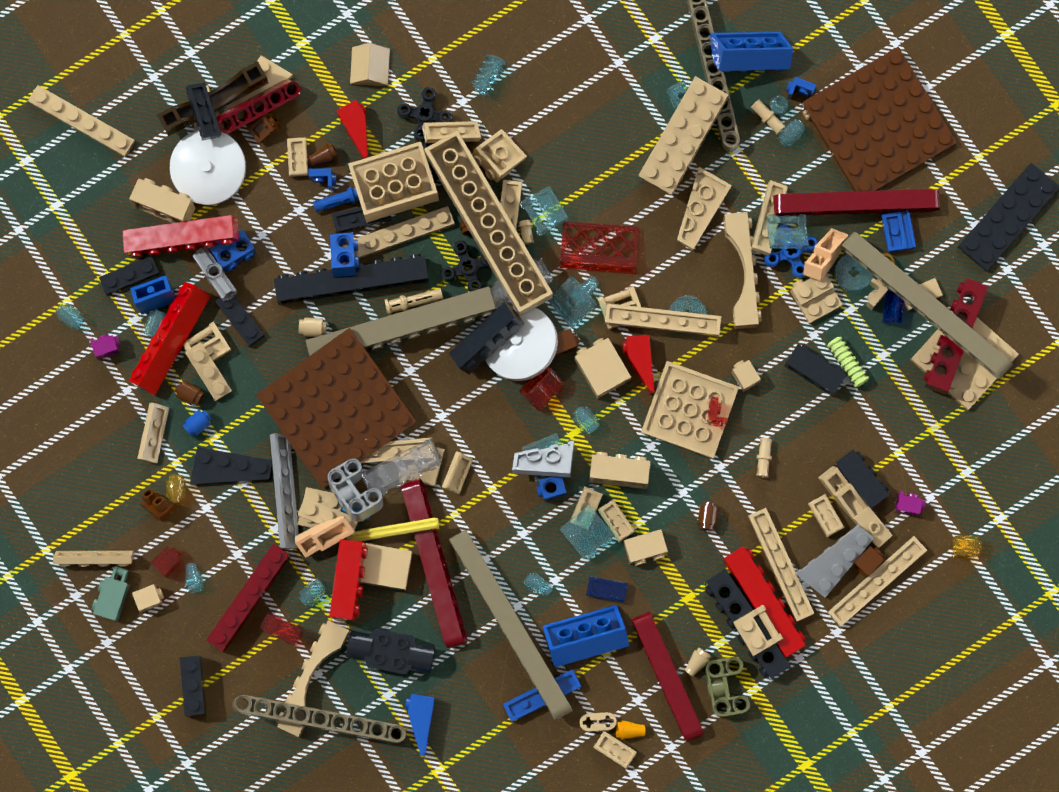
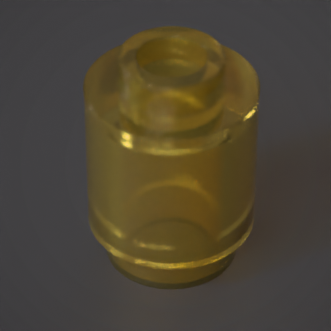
M171 474L166 480L165 498L169 499L170 503H181V500L185 499L186 481L183 475Z

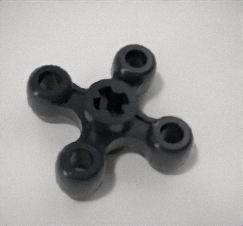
M432 87L423 89V103L419 107L414 108L407 103H402L397 108L400 118H415L418 121V127L414 130V138L417 142L421 143L425 141L424 135L420 137L418 134L423 133L422 126L424 123L453 121V116L449 111L436 112L433 110L432 103L436 99V91ZM431 93L432 96L427 97L426 94ZM404 109L408 110L406 113L401 112ZM422 113L428 114V117L422 116ZM443 117H448L449 119H448V120H443L442 118H443Z
M462 240L456 241L453 245V251L460 259L459 264L456 267L443 268L441 271L442 280L450 283L456 277L464 276L468 280L469 292L482 289V282L476 277V272L480 268H491L490 265L484 261L485 257L483 254L478 259L470 258L467 253V243ZM459 246L464 247V249L461 250V251L458 250L457 248H458ZM471 264L472 270L465 271L464 265ZM449 272L452 275L450 277H446L445 274ZM474 284L479 286L477 289L472 288Z

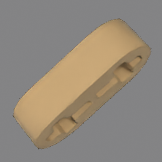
M590 713L583 715L579 724L582 730L587 732L608 731L615 727L617 720L612 713ZM606 716H609L611 720L613 719V723L610 724V727H606L604 723L599 724V720H605ZM586 717H590L591 721L597 720V724H592L590 728H587L586 725H583V721H586Z

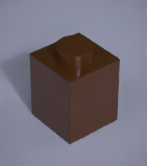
M571 328L557 333L558 345L555 356L559 357L577 350V344L580 342L576 332L572 333Z
M870 546L853 563V566L867 578L884 561L882 558L883 554L876 547L872 548Z

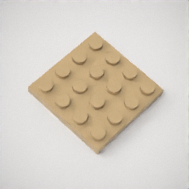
M957 315L963 322H966L964 315ZM976 318L972 329L1012 362L1019 354L979 318ZM939 330L910 359L924 373L927 370H931L933 365L930 363L931 357L934 352H938L940 347L937 346L940 335L944 334ZM949 349L943 350L945 357L950 358L953 356ZM964 351L948 394L968 411L997 378ZM943 367L936 368L939 375L946 374V370Z
M667 361L641 433L713 459L739 387Z

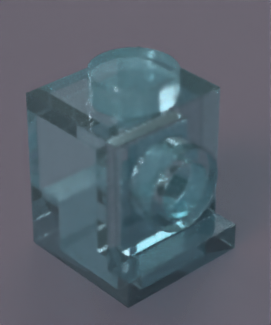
M684 80L669 87L666 92L675 110L682 100L678 95H685L688 89Z

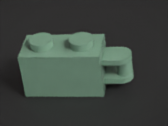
M115 566L111 578L105 577L104 581L101 580L98 587L99 597L94 600L92 605L94 615L118 622L130 587L128 583H125L129 570ZM117 575L122 576L121 581L115 580Z

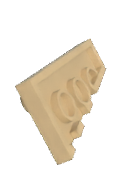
M260 56L257 61L269 83L229 104L225 111L283 80H290L293 74L265 57ZM260 102L255 103L254 110L261 106ZM243 110L238 113L239 120L244 117Z
M701 167L698 168L677 242L694 250L732 185Z

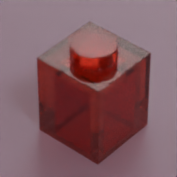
M166 546L150 563L167 578L183 562L179 558L182 554L174 547L170 549Z

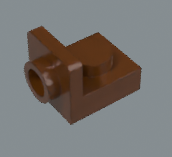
M264 114L247 130L257 143L261 144L274 131H279L281 127L274 115Z

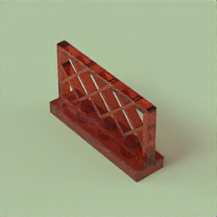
M563 221L560 268L636 274L639 227ZM566 228H575L579 233L571 238L566 233ZM588 229H594L597 235L589 239L584 232ZM607 230H611L616 234L610 241L603 235ZM625 232H635L634 238L629 242L622 235ZM580 235L587 241L582 247H579L574 241ZM599 237L606 242L600 249L593 243ZM618 238L625 244L619 250L612 244ZM570 243L577 249L573 254L565 253V247ZM589 245L596 250L592 255H587L583 251ZM610 246L615 253L612 256H605L602 251ZM628 247L633 252V258H625L621 252Z

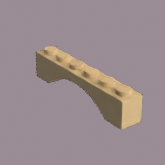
M747 212L725 214L723 218L725 237L737 250L744 270L742 294L733 308L734 329L756 328L762 319L761 311H757V303H760L759 292H755V285L758 284L757 273L753 272V266H756L755 254L752 255L751 252L753 236H750L749 229H752L751 217L748 218Z
M331 621L322 624L318 632L321 636L318 642L314 641L310 651L313 653L310 659H305L301 668L304 670L301 677L298 676L293 685L295 690L292 695H288L285 703L306 707V693L311 677L325 659L343 648L350 633L348 629ZM298 710L295 713L297 720H304L305 715L302 711ZM286 711L284 713L280 712L279 717H284ZM276 721L279 723L278 728L299 738L305 726Z

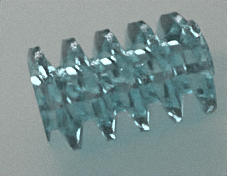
M494 55L485 56L486 61L482 62L483 68L478 69L479 74H476L474 76L475 80L471 82L474 90L487 98L491 97L487 91H494L491 84H498L494 78L501 79L498 71L505 72L501 66H508L507 62Z

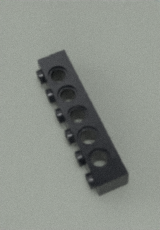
M726 569L705 582V591L710 597L713 596L717 601L715 605L721 614L724 612L727 616L726 622L732 630L736 629L733 622L750 613L753 609ZM722 588L727 589L729 597H720L719 590ZM733 604L738 605L740 613L732 614L730 606ZM757 616L753 617L766 640H770L771 636ZM739 634L737 636L739 642L742 644V646L746 645ZM776 644L755 656H752L750 651L748 652L752 661H757L760 665L759 671L764 678L768 677L769 680L790 667V664ZM764 653L772 655L773 661L771 663L763 661Z

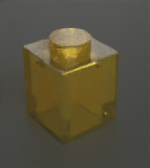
M979 536L953 537V557L976 558L982 552V541H979Z

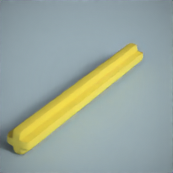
M430 518L355 531L352 538L348 536L347 540L365 541L439 528L438 518Z

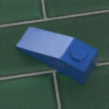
M411 694V698L406 699L405 709H408V715L420 755L425 757L435 698Z

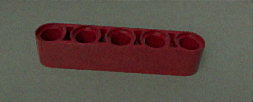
M289 79L283 80L216 117L220 131L227 134L296 98L301 92L300 85ZM292 84L293 91L288 93L287 87ZM276 93L277 99L271 102V95ZM260 102V109L255 111V103ZM243 110L244 117L239 120L238 113ZM227 119L228 125L222 129L221 123Z

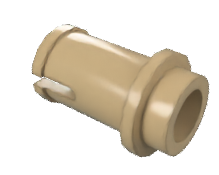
M530 220L520 221L518 225L524 245L534 243L531 228L533 224Z

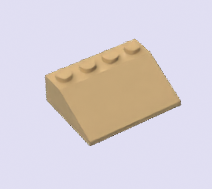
M421 142L348 164L366 223L439 201L436 186Z

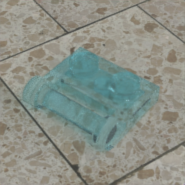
M550 186L520 203L536 226V232L539 236L568 220L567 214ZM535 202L548 221L544 225L532 207V204Z
M799 214L798 216L767 215L766 221L770 249L808 247L805 214ZM775 224H798V228H775Z

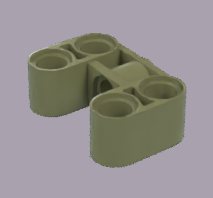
M737 657L713 660L706 665L705 673L708 695L713 714L717 717L739 715L749 710L750 702L747 697H730L726 677L735 676L743 669V663ZM729 662H737L739 665L738 671H731L728 667ZM710 665H717L720 669L719 674H711L709 671ZM737 700L745 702L746 707L744 710L736 708L735 703ZM718 703L726 705L727 710L725 713H718L716 710Z

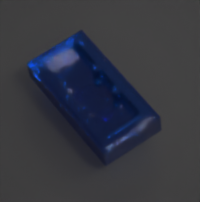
M887 287L888 291L886 293L882 323L901 324L905 301Z
M590 576L586 596L624 603L628 583Z

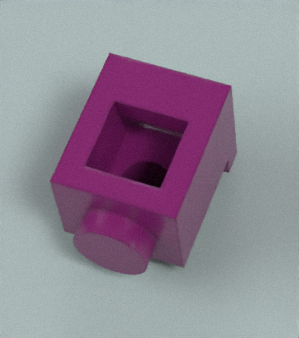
M105 334L98 337L97 341L94 338L90 339L95 357L98 360L120 353L118 347L121 346L118 336Z
M900 491L897 497L895 512L919 516L920 512H924L926 501L918 498L916 494L907 493V496H905L904 491Z

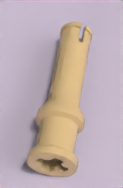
M439 288L408 297L401 295L400 298L389 301L385 299L384 302L387 314L390 316L392 313L407 311L411 307L443 300V296ZM432 296L431 298L416 301V299Z

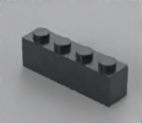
M504 302L449 354L458 368L470 375L486 359L491 357L500 346L504 345L513 334L518 332L525 323L516 310Z

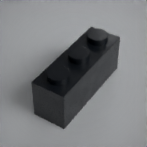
M798 344L784 366L833 397L846 377L844 370L837 365L832 366L827 363L828 359L824 356L813 354L811 352L812 349L808 346Z
M853 449L833 466L840 470L865 504L872 509L889 496V489L883 482L877 480V474L873 468L866 466L863 462L865 459L859 451L855 452Z
M199 655L180 657L184 714L186 717L205 716L207 712L202 657Z

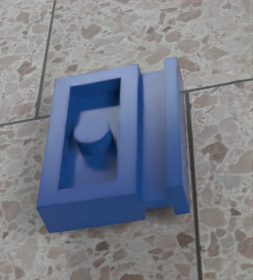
M909 210L881 215L888 253L916 248Z

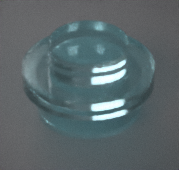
M776 96L770 100L769 105L773 112L783 114L788 108V101L783 96Z

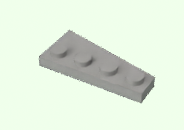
M857 525L841 537L832 547L829 546L824 550V553L816 559H812L802 570L799 569L795 574L826 598L874 537Z

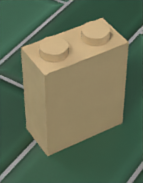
M603 338L598 339L593 343L594 346L589 349L586 347L576 352L577 355L575 356L577 365L597 399L631 380L630 374L609 338L605 340Z
M366 543L368 555L367 559L363 561L365 576L361 578V584L406 591L413 552Z

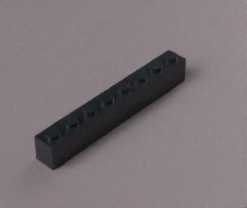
M421 254L411 255L407 259L395 257L388 262L375 260L372 264L368 265L359 263V268H356V275L333 277L332 270L327 271V269L323 268L315 270V273L308 274L307 271L298 272L296 276L283 274L274 279L278 305L429 282L425 256H421Z

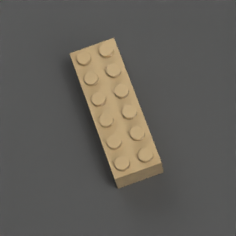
M695 76L638 176L673 196L729 95Z

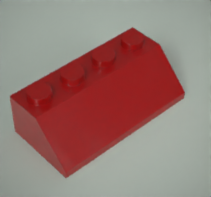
M340 539L329 617L336 621H355L356 617H359L360 605H358V597L361 598L363 586H360L361 578L365 576L363 561L367 559L368 547H365L366 544L364 542Z

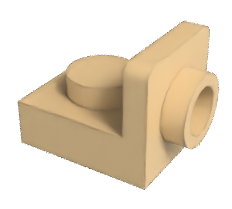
M875 278L870 281L869 285L877 290V292L873 290L866 298L868 300L866 306L871 310L888 291L886 286Z

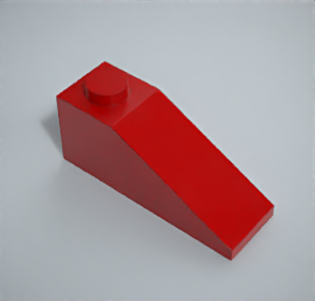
M354 100L336 110L361 157L365 159L368 158L365 116L367 111L362 103L358 104L357 100Z
M649 335L626 337V342H622L623 354H627L628 361L650 395H653L654 382Z

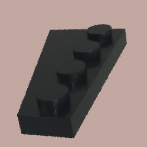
M197 447L190 485L270 480L273 466L272 460Z

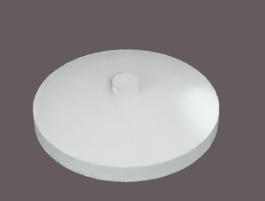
M199 130L194 131L182 138L173 150L170 159L172 181L176 189L189 195L194 203L215 205L225 202L236 194L244 181L246 161L243 151L232 137L221 132L222 135L219 138L202 141Z
M537 308L521 315L520 318L525 324L504 345L500 346L491 357L486 359L489 367L499 376L513 381L528 380L541 374L551 364L558 345L557 332L548 316Z

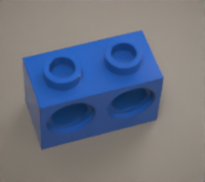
M243 229L239 231V241L233 242V245L223 246L218 244L210 249L224 272L234 270L238 263L243 260L246 262L252 259L254 253H256L254 246ZM242 243L248 245L245 251H239L238 246ZM225 253L231 254V258L228 261L221 260Z
M353 233L330 234L333 277L356 275V268H359V257H355V251H359L358 240H354Z

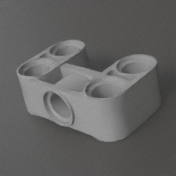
M350 459L328 473V483L339 504L345 509L350 518L355 522H360L382 509L383 498L381 491L376 488H371L362 494L357 491L353 484L361 480L363 476L362 466L358 460ZM351 469L358 470L354 473L349 472ZM334 479H341L340 482H333ZM372 498L378 499L376 502H370ZM355 508L362 509L360 512L353 511Z

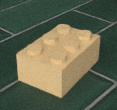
M138 178L129 198L134 208L171 223L190 221L195 211V206L189 195L182 192L176 194L172 192L171 188L164 185L162 187L156 186L154 181L147 178L144 180Z
M596 452V455L592 454L589 483L646 489L649 479L650 461H646V457L636 456L635 459H629L627 455L616 454V457L608 456V453Z

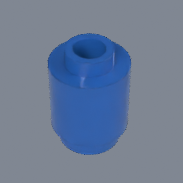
M198 410L185 420L186 423L182 426L193 437L194 435H199L210 426L211 423L209 421L212 418L205 410L203 412Z

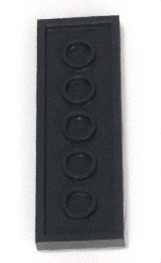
M1030 163L957 248L987 272L1059 189V185L1034 164Z

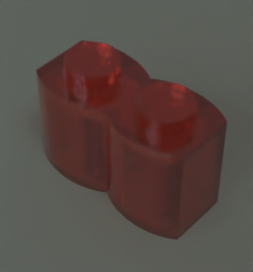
M547 367L541 374L524 384L519 392L533 408L539 411L548 405L551 397L561 392L565 383L550 367Z
M266 614L261 624V628L266 633L279 637L289 645L297 646L303 635V632L296 625L285 623L274 614Z

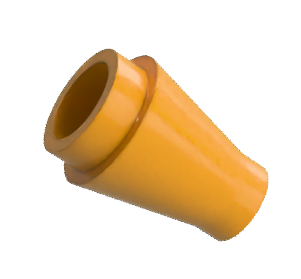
M624 720L616 723V737L621 738V740L645 736V725Z

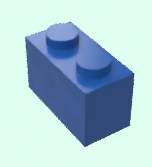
M166 275L130 288L134 304L141 315L173 303L176 298L174 288Z

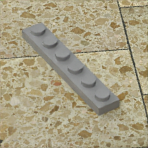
M274 433L270 434L280 549H298L295 544V536L299 535L291 445L284 434Z

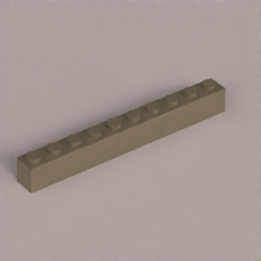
M485 287L349 328H351L365 350L369 348L377 350L383 348V344L389 342L393 345L402 342L401 339L418 338L420 333L427 332V334L439 331L438 328L444 326L447 329L457 326L456 323L464 321V323L475 321V317L478 316L483 318L489 317L497 308L491 288ZM348 328L305 340L309 356Z

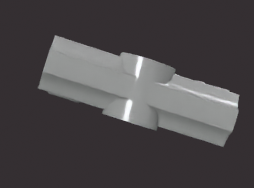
M207 248L197 250L193 258L207 277L208 282L214 287L223 301L232 299L237 291L223 272L221 265L216 262ZM215 272L219 273L216 276H211Z

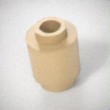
M304 318V320H299V335L318 337L326 334L327 323L323 322V318Z

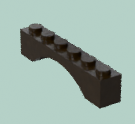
M258 61L240 70L228 81L208 92L214 112L269 83ZM189 101L172 106L157 114L168 136L196 122Z

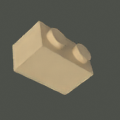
M661 529L626 539L623 542L629 563H634L635 566L645 564L646 560L653 558L654 561L665 558L664 554L668 552Z

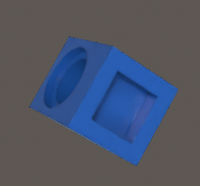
M553 476L539 480L540 486H536L539 498L543 497L544 501L565 496L567 493L562 477ZM548 484H554L556 491L548 493L545 487Z

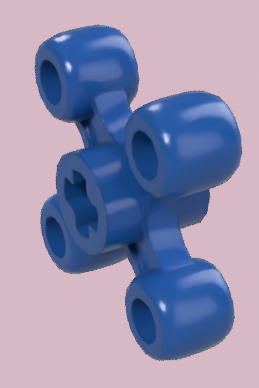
M781 225L777 228L775 235L782 242V250L771 252L769 256L766 255L764 262L766 266L774 268L781 261H787L792 265V275L796 279H802L806 275H803L805 265L800 261V255L804 252H814V247L818 244V240L815 237L809 236L802 243L793 242L790 237V228L786 225ZM780 231L786 232V235H781ZM812 242L814 246H808L807 243ZM790 249L794 250L792 255L788 254ZM769 258H774L775 262H771ZM796 269H801L803 273H798Z

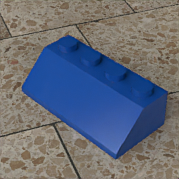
M780 31L710 34L713 62L719 71L746 72L748 70L781 71L783 69H790L794 49Z
M617 605L542 626L554 667L629 646L626 629Z

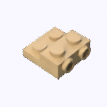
M502 129L476 147L472 153L477 165L484 168L487 178L490 180L494 179L496 183L508 175L513 168L527 157Z
M827 274L821 281L811 277L805 282L801 279L793 284L794 288L790 291L809 324L843 305L833 289L834 286Z

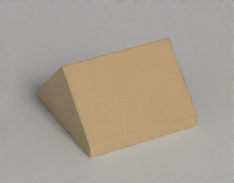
M373 43L352 47L350 84L388 86L390 49Z

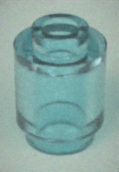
M797 119L790 121L778 132V141L783 146L791 147L804 135L805 126Z
M69 303L61 304L56 310V318L70 329L78 330L85 321V318L82 316L83 314Z
M156 309L154 312H150L144 326V334L153 337L166 313Z
M580 406L573 412L575 415L573 420L588 435L600 426L598 418L588 406L584 408Z
M317 578L315 581L309 582L299 592L301 595L299 599L305 606L309 604L312 607L325 595L324 592L328 589Z

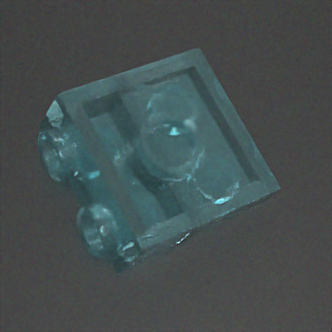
M590 505L559 529L581 558L585 559L587 557L588 560L598 553L596 549L602 545L604 548L612 541L611 537L614 535Z

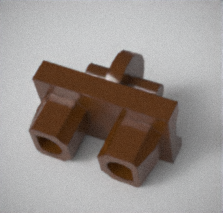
M150 488L141 495L143 501L140 505L157 520L162 521L168 518V513L176 510L172 503Z

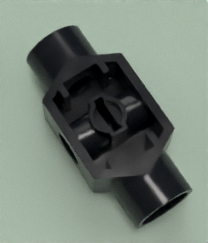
M376 628L371 634L351 630L346 657L366 661L369 669L407 676L411 670L430 674L436 647L418 644L415 642L414 636Z

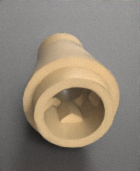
M700 647L694 650L685 671L694 677L710 662L711 655Z

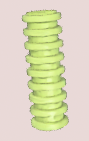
M837 337L829 342L827 347L831 348V353L834 352V357H837L838 363H841L840 366L845 368L844 372H847V376L851 377L850 381L855 383L854 387H859L866 383L869 377L865 376L866 372L862 371V366L859 367V362L855 361L856 357L852 356V351L849 352V347L845 346L846 342L842 341L843 338Z

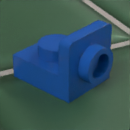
M795 76L794 81H789L786 92H789L787 98L791 99L794 90H797L800 95L812 96L816 84Z
M331 168L309 169L310 180H313L314 183H324L325 180H328V189L333 191V185H336V174H333Z

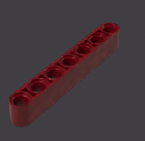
M650 612L631 619L685 742L687 743L704 735Z

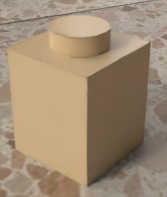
M741 360L733 365L734 369L731 373L743 392L760 382L761 379L749 360L746 362Z
M154 584L132 593L137 608L141 613L163 604L161 600L164 598L163 592L160 587L157 588Z

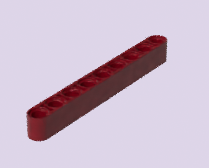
M938 189L790 193L774 195L773 204L775 216L895 213L907 210L909 212H930L940 210V197Z
M418 478L401 484L410 522L433 518L422 479ZM437 528L413 532L444 643L448 649L466 644L467 635Z

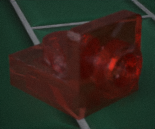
M711 397L709 399L707 423H711V426L723 427V424H727L728 418L717 417V414L720 415L721 403H718V397Z

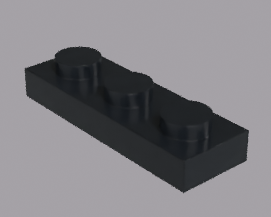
M205 82L187 85L185 89L202 141L219 138L222 134Z
M362 207L332 214L336 234L392 220L390 215L366 223Z
M149 256L100 276L99 279L105 294L108 296L160 273L153 256Z
M235 296L228 301H223L221 297L215 301L249 347L265 336Z

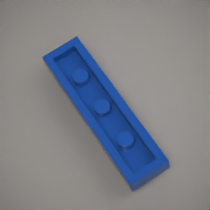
M573 669L554 678L564 696L581 688ZM536 688L503 704L511 722L546 705Z

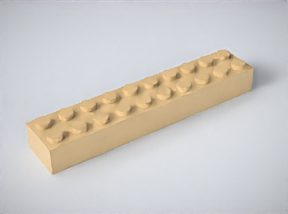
M458 130L425 148V156L518 315L521 316L552 299L553 293Z

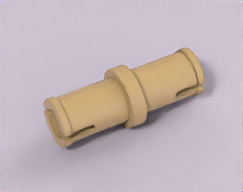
M760 99L751 106L762 118L761 121L763 123L766 122L776 134L785 127L774 115L775 112L773 110L770 111Z
M760 438L756 477H769V462L772 461V456H770L772 439Z

